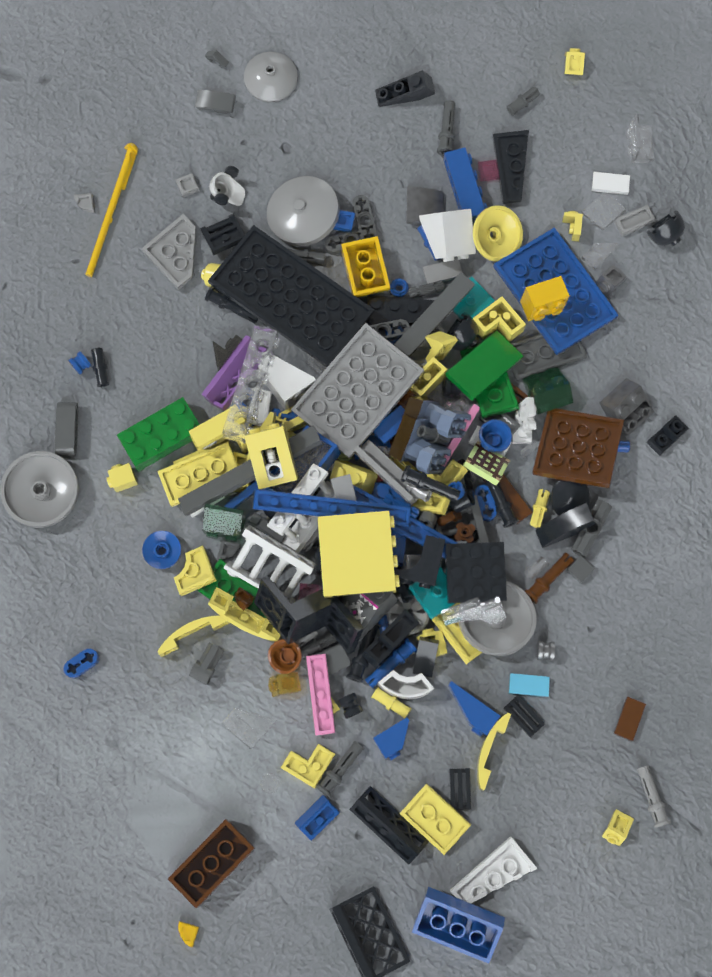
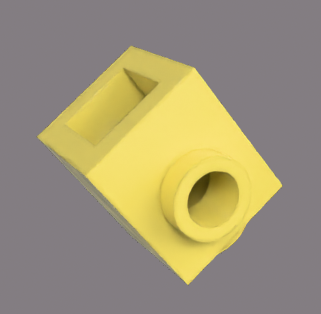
M130 463L125 465L117 464L112 466L111 470H108L109 477H106L110 488H114L116 492L138 485Z

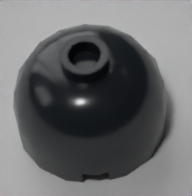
M674 211V216L671 217L668 214L652 226L655 228L653 231H647L648 236L654 243L661 246L669 244L674 246L681 241L680 236L684 233L685 223L678 211Z
M466 312L461 314L463 317L461 321L457 319L447 332V334L458 339L452 347L454 350L461 351L469 346L474 347L479 339L476 337L479 332L478 326Z

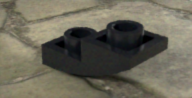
M675 415L646 443L660 456L689 428Z

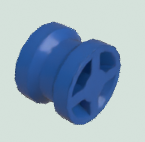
M81 351L77 353L75 358L68 360L79 375L83 373L85 368L92 366Z

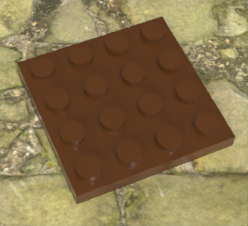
M548 407L533 467V475L610 488L624 420Z

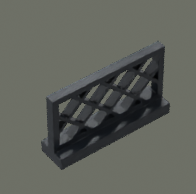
M374 886L329 909L361 977H383L410 962ZM372 893L375 899L373 908L362 904L364 896ZM349 903L358 905L355 917L347 915L344 906ZM361 907L372 910L368 922L358 919ZM374 912L383 915L382 927L371 923ZM356 921L367 924L364 936L356 934L354 930ZM370 926L381 929L377 941L367 937ZM383 931L392 934L391 946L380 942ZM366 940L376 943L373 955L365 953L363 947ZM379 945L390 948L386 960L376 957ZM393 949L401 953L403 961L397 964L390 961ZM375 959L386 962L383 971L377 975L373 969Z

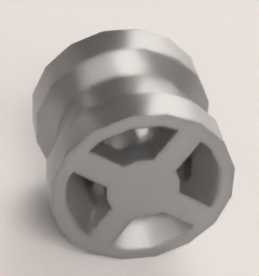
M538 641L537 660L548 659L549 661H554L555 642L544 643L543 641Z

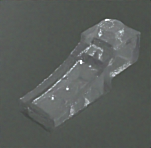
M477 597L441 611L445 626L463 621H484L488 625L498 624L507 618L499 597L481 604Z

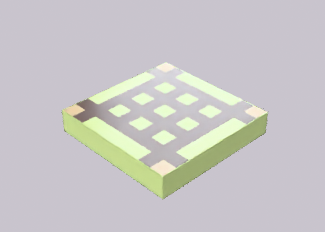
M477 441L463 466L497 486L510 460L497 452L485 450L481 443Z

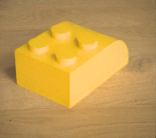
M378 236L341 244L349 286L354 296L361 297L390 290Z

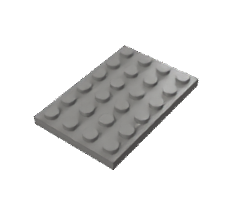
M365 323L293 406L291 411L310 427L314 425L319 434L336 444L339 450L350 459L355 454L353 449L357 445L361 447L424 373V369Z

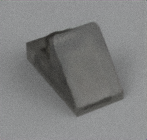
M238 335L227 341L225 349L213 341L218 371L242 341V338Z

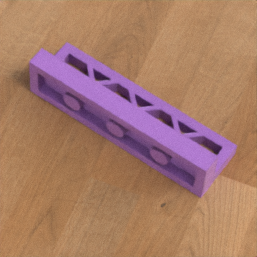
M246 335L201 395L211 405L223 411L227 410L257 370L260 361L269 354V351L257 345L251 337ZM257 351H260L259 356L253 359ZM246 367H249V369L247 370V372L242 373V371H243ZM238 381V384L235 387L231 388L233 383ZM227 396L223 404L219 403L223 397Z

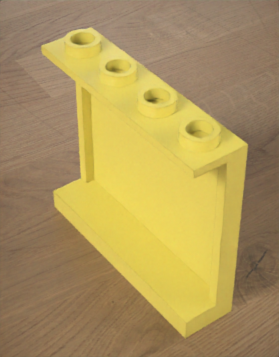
M389 511L318 517L324 598L341 595L396 592V587H400L399 575L394 573V567H398L397 555H393L392 549L396 547L395 535L391 536V528H395L394 516H390Z

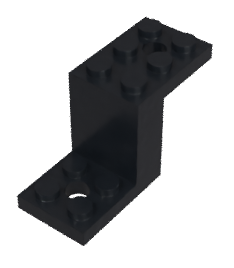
M268 576L261 578L254 603L288 645L326 627L348 655L355 652L364 628L350 613L348 607L339 600L338 596L324 598L323 589L290 604L289 599L281 593L275 582H272Z

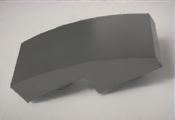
M198 89L195 108L214 110L217 113H233L236 95Z

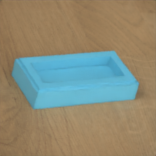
M510 673L508 694L549 697L550 677Z

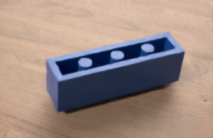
M466 147L445 152L443 161L458 210L471 209L472 222L474 224L478 215L487 208V205L482 202V189L476 183L478 177L476 170H472L471 154H467Z

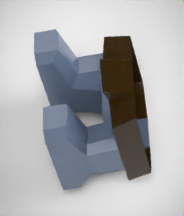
M410 397L389 455L400 462L416 461L417 470L426 474L442 473L446 468L442 466L446 462L444 455L451 456V450L437 443H430L427 439L417 436V429L420 425H425L431 429L436 428L440 435L447 438H462L466 431L460 430V428L465 429L466 422L464 420H471V414L463 411L448 410L440 406L438 401L429 397Z

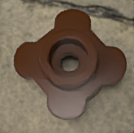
M459 522L456 525L457 534L454 536L455 539L471 543L474 540L472 535L473 531H475V526Z

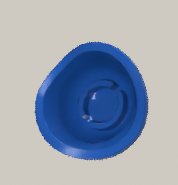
M490 420L481 426L479 441L481 446L489 452L504 451L511 443V430L503 421Z

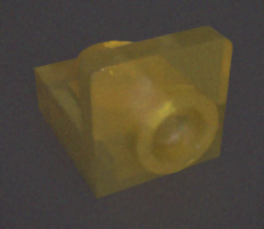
M298 672L276 674L270 677L268 688L272 693V697L300 692Z

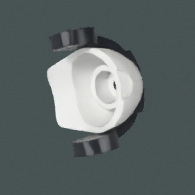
M228 166L225 172L217 173L212 178L209 185L210 199L219 205H226L228 202L236 206L242 205L245 189L233 179L238 176L239 169L234 166Z

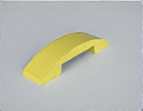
M216 587L208 605L217 614L252 635L275 642L279 640L280 634L267 618L265 619L249 609L243 611L236 602L232 601L234 596Z
M208 616L194 620L171 634L157 652L163 657L179 649L176 641L210 624L215 631L230 624V622L221 616Z
M510 713L505 714L495 723L481 747L477 764V780L479 789L482 791L485 790L491 773L484 766L496 732L505 733L511 716Z

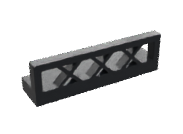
M371 786L349 809L408 865L429 843L418 830ZM369 794L375 800V804L369 802L365 797ZM382 810H386L390 814V818L384 816ZM397 824H401L405 831L398 829ZM412 838H416L422 843L420 847L413 843Z

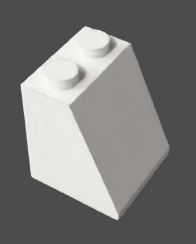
M471 209L419 215L435 259L443 258V262L454 261L456 256L460 260L468 259L470 254H476Z
M274 355L270 358L265 357L260 361V365H258L260 378L284 410L294 406L316 381L313 376Z

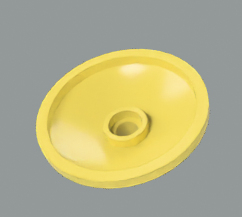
M491 206L484 209L478 215L473 226V240L478 252L484 258L498 262L521 247L523 239L522 225L517 215L511 209L504 206Z

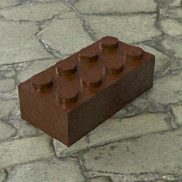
M225 819L175 870L168 880L195 908H199L254 851L255 847L228 819Z

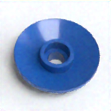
M168 531L154 532L143 543V557L153 568H169L178 561L181 555L180 542L174 534ZM165 548L166 553L160 554L159 550Z

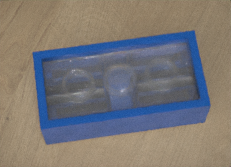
M318 433L322 444L294 458L298 479L263 488L262 490L291 493L313 463L328 471L341 454L338 446ZM275 468L271 473L273 475L280 474V468Z

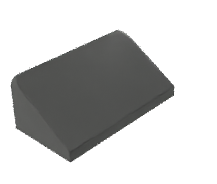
M340 644L316 654H326L328 676L351 665L345 650Z

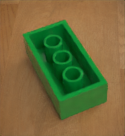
M184 397L120 432L117 434V437L139 472L192 442L189 431L200 424Z

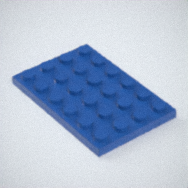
M555 227L493 265L520 305V300L526 287L562 276L570 295L563 311L557 315H546L545 318L539 321L532 320L556 355L618 317L617 312Z

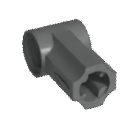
M208 643L201 658L192 667L189 676L207 685L215 672L214 668L224 650L212 643Z

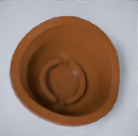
M281 639L270 646L268 660L275 671L281 674H288L295 671L300 665L302 654L300 647L295 642L288 645L284 639Z

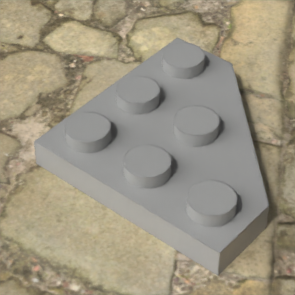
M182 214L142 248V252L178 290L193 278L196 227Z

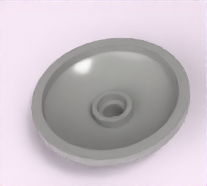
M264 52L256 55L249 61L244 71V83L248 92L263 102L281 101L287 98L297 85L298 74L295 64L286 55L278 52Z

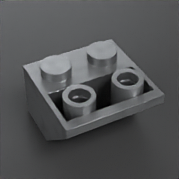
M627 378L599 402L607 417L624 420L622 432L626 436L633 432L654 412L641 385Z

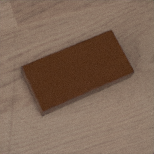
M626 697L613 734L633 741L646 704Z

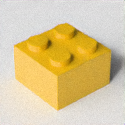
M562 276L526 287L520 303L528 321H539L545 318L546 315L561 313L570 295Z

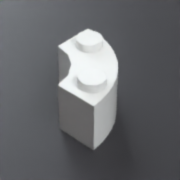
M393 670L378 682V686L382 690L400 699L421 698L434 690L422 673L414 677H405Z

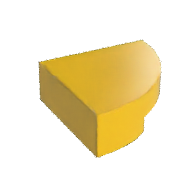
M179 921L178 930L182 940L186 945L193 948L199 927Z

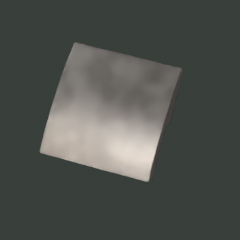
M407 187V224H421L419 215L443 212V191L423 187Z

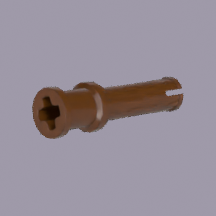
M564 553L542 577L536 578L535 583L528 590H525L533 603L537 604L538 598L544 592H548L550 585L574 562L572 557L565 562L569 554Z

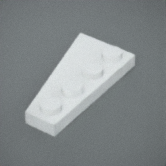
M509 837L450 891L456 898L473 903L485 897L488 893L504 887L505 884L521 878L524 874L536 870L537 867L513 838Z

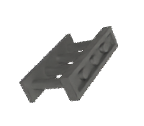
M474 495L475 505L461 511V514L471 513L473 521L465 524H473L475 526V531L473 532H476L477 539L471 543L489 542L477 496ZM453 508L447 509L445 515L454 511ZM435 514L437 516V519L444 516L441 514ZM436 522L435 530L446 537L457 534L456 527L441 530V526ZM443 558L445 567H442L443 572L446 574V563L445 559Z

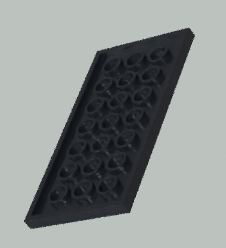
M255 225L250 228L208 280V283L325 367L330 365L374 313V309Z

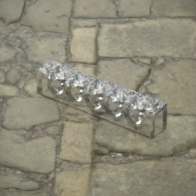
M257 325L254 326L222 432L223 437L246 444L245 435L249 434L248 430L254 429L251 426L253 420L256 421L258 418L259 410L257 406L259 402L262 403L264 391L262 389L264 384L267 385L270 374L268 369L269 366L273 367L274 349H278L280 344V338H278L276 330ZM261 346L268 347L266 352L258 351ZM255 364L263 365L260 370L253 369ZM252 381L257 383L255 388H249L247 385ZM246 399L252 401L249 406H243L242 402ZM241 417L247 419L244 424H238L237 420Z

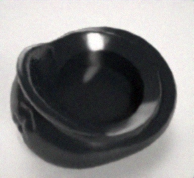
M557 479L551 491V505L558 516L585 503L589 507L590 493L587 484Z

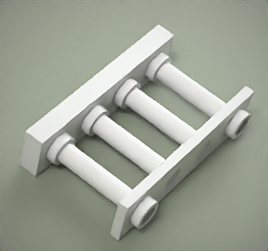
M314 463L291 492L312 496L320 487L321 490L316 496L335 498L332 484L329 481H324L329 474L328 471ZM276 512L267 524V527L281 536L285 533L286 537L282 543L299 553L318 528V517L320 516ZM295 518H297L298 521L291 529L289 526L292 524Z
M249 525L242 534L246 540L235 562L228 561L224 569L227 570L229 575L233 577L238 576L259 588L261 579L257 576L269 555L274 554L280 557V561L270 577L272 582L276 583L287 564H292L296 567L297 571L285 592L281 591L289 599L290 604L294 603L296 599L291 597L304 574L310 575L312 573L315 563ZM257 544L263 547V552L250 573L241 568V565L251 547Z

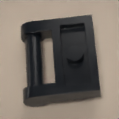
M234 213L229 215V218L209 227L204 226L200 228L213 255L236 246L245 236Z

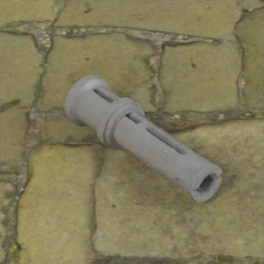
M649 765L638 768L637 771L649 803L648 811L651 812L655 822L654 828L670 824L671 820H668L664 809L666 807L665 803L660 800Z

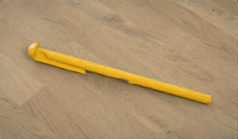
M128 143L124 147L127 152L85 273L88 277L93 276L110 223L113 221L112 215L121 190L126 188L138 153V147L134 143Z

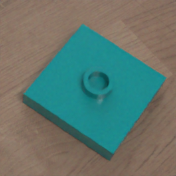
M472 276L469 279L475 283V286L452 310L460 319L463 318L461 314L464 312L474 318L495 302Z
M440 567L435 586L427 589L419 587V583L415 582L409 587V590L431 620L457 604L447 603L446 574Z

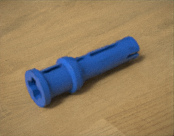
M407 638L404 639V643L391 653L392 655L365 681L374 689L380 680L399 664H404L405 660L413 652H417V649Z

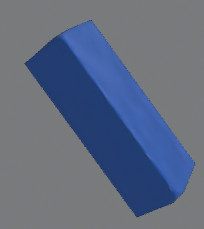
M322 795L295 822V825L312 841L340 812Z

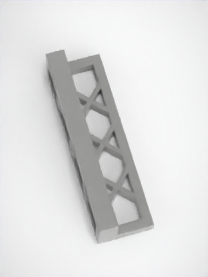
M370 440L361 448L357 445L353 449L355 454L410 506L419 499L406 491L408 482L400 481L403 471Z

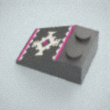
M389 591L345 595L341 602L348 607L350 613L364 628L359 639L360 641L398 600L394 593Z

